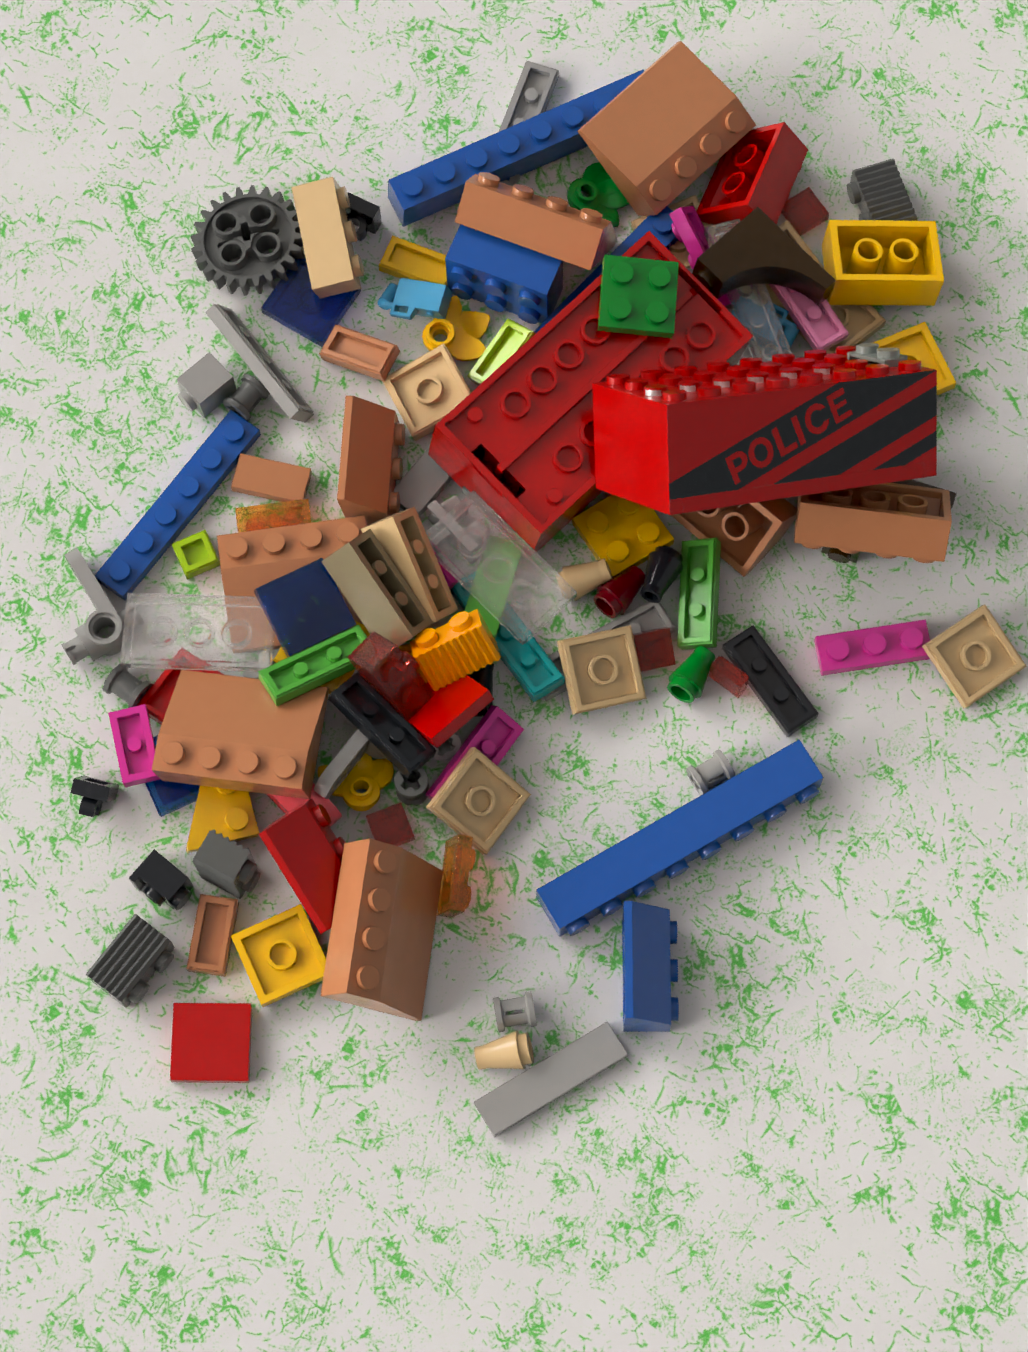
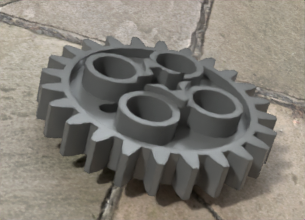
M251 185L248 194H243L240 187H237L235 197L231 198L229 194L223 192L224 202L220 204L215 200H211L210 202L214 210L212 212L201 211L205 222H195L194 226L197 234L191 235L194 244L191 251L195 259H197L195 262L199 270L203 271L208 282L213 280L217 289H221L226 284L230 294H233L238 287H241L244 296H247L250 287H255L257 292L262 294L263 284L267 283L272 289H275L276 283L274 279L279 277L284 281L288 280L285 273L286 269L298 270L294 259H304L305 256L301 248L303 243L297 213L291 199L284 201L280 191L272 196L268 187H265L261 194H257L255 186ZM263 219H268V220H267L266 222H264V223H258V222H260V221L263 220ZM229 227H234L232 230L228 232H223ZM269 249H275L269 254H264ZM241 257L240 259H238V260L235 261V262H229V261H231L233 258Z

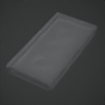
M474 490L426 532L438 562L522 645L528 642L577 597V591Z
M127 593L120 664L123 668L258 672L271 666L273 662L277 598L263 596Z

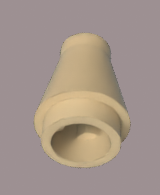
M605 558L594 562L564 566L562 571L555 573L559 590L565 601L570 599L577 601L606 581L613 579Z
M515 1031L474 1048L476 1064L479 1070L487 1068L525 1069V1065L534 1063L533 1047L528 1032L519 1034L518 1031Z

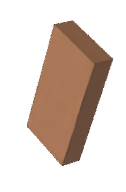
M335 324L319 355L324 361L385 381L400 350L395 344Z
M240 453L231 488L234 492L303 506L312 471L311 468Z
M200 894L186 967L187 971L226 977L232 945L231 935L234 934L239 906L238 899Z

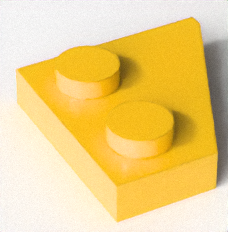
M199 786L186 845L187 854L198 851L209 831L214 829L217 834L222 833L224 838L229 837L230 841L235 840L236 842L259 836L249 792Z

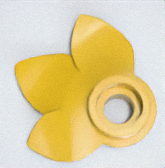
M452 296L446 318H433V321L425 326L422 334L423 343L429 351L444 343L452 357L459 361L477 360L486 350V347L479 339L488 329L490 316L489 314L477 311H462V305L458 296ZM443 334L447 337V339L445 341L438 342L434 339V337L436 335Z
M365 753L332 795L343 797L345 803L353 810L367 811L371 809L380 798V790L391 783L394 770L392 763L386 758L372 760V757ZM328 765L318 767V778ZM358 789H366V790H367V791L364 792V793H358V792H356V790H358Z

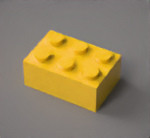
M829 220L821 245L824 270L836 280L828 297L829 305L935 306L944 283L936 221Z

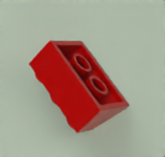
M785 122L751 129L720 158L696 211L702 222L730 231L754 209L759 207L774 223H778L779 216L786 200L790 196L792 186L808 152L807 147Z
M310 799L272 822L259 833V836L319 933L322 934L329 930L332 925L343 848L346 842L342 837L336 838L329 825L332 821L326 809L321 804L316 805L314 800Z

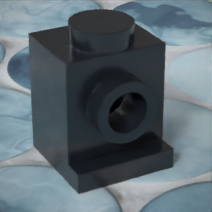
M155 849L129 877V880L137 890L140 891L146 886L143 893L159 907L165 902L172 909L179 910L192 895L190 890L193 885L190 879Z

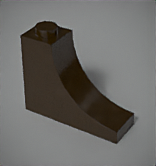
M759 207L754 209L700 255L692 272L717 299L739 287L752 284H773L795 290L811 299L818 306L829 297L836 281Z

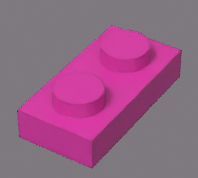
M143 704L109 712L108 715L124 787L160 780L152 771L156 747L146 705Z

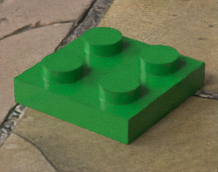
M605 254L602 262L598 331L672 338L675 328L679 262Z

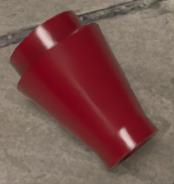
M632 565L620 575L598 587L597 594L593 598L597 608L609 618L624 615L643 586L644 572L637 566Z

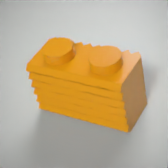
M478 609L469 613L466 611L459 612L451 617L449 623L436 629H424L416 635L414 640L410 641L413 658L433 691H438L440 687L444 688L446 684L458 681L460 677L464 678L466 674H472L473 671L485 668L487 664L491 665L494 661H499L501 658L497 642Z

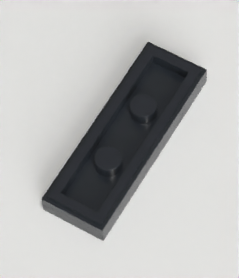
M754 625L723 644L722 650L786 737H789L818 717L819 713Z
M358 672L330 693L328 700L407 778L435 756L437 750Z

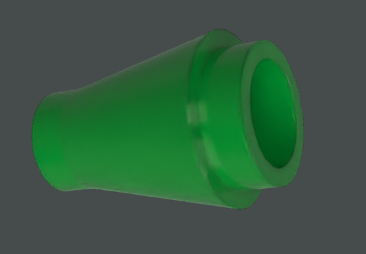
M697 646L694 652L669 676L670 683L667 688L675 698L685 703H692L695 698L701 697L710 668L715 660L713 652L705 647Z

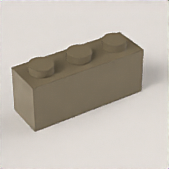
M371 529L354 538L321 561L384 655L393 651L433 623Z

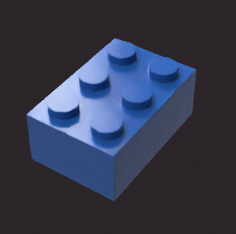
M460 224L445 258L447 287L460 299L470 300L472 298L483 302L494 311L503 312L505 310L516 314L520 319L530 324L542 323L554 311L563 290V261Z

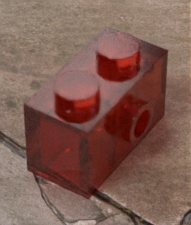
M375 631L347 657L360 675L408 721L435 695L417 672V669L420 667L418 662L408 652H402L398 645Z

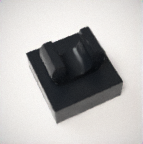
M348 192L350 208L345 209L347 220H352L353 224L359 227L356 232L357 240L362 241L366 237L367 231L376 234L382 223L380 207Z
M84 775L74 778L70 793L83 796L79 814L90 817L99 816L102 803L116 799L119 784Z

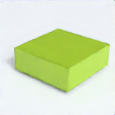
M206 530L172 543L174 552L187 580L220 566V561Z

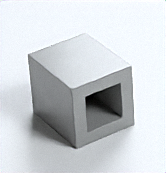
M210 352L176 379L180 389L178 394L180 401L189 411L192 412L196 409L204 418L221 405L225 397L232 396L237 390L233 376Z

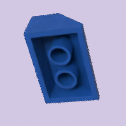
M624 901L622 914L623 1032H670L671 1021H678V997H671V982H678V959H670V944H677V921H670V909L635 901Z

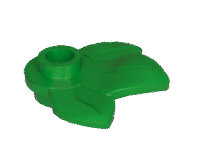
M600 162L588 166L582 178L574 180L567 190V199L570 207L578 210L583 208L596 210L603 215V219L612 222L613 228L619 226L620 220L617 210L629 205V202ZM581 191L586 192L590 197H585Z

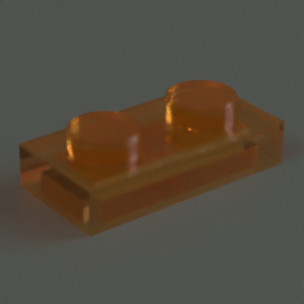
M309 499L235 508L238 533L312 523Z
M458 834L445 843L437 916L453 918L465 912V909L469 906L471 887L468 886L469 872L473 869L476 857L475 850L472 849L473 837Z

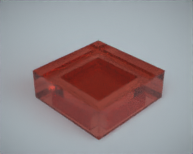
M810 187L786 200L781 212L800 236L829 218V212Z
M662 627L633 633L641 672L676 665L670 628Z
M718 656L710 667L709 677L739 699L747 688L748 675L723 656Z
M401 802L366 815L374 840L394 846H400L415 840Z

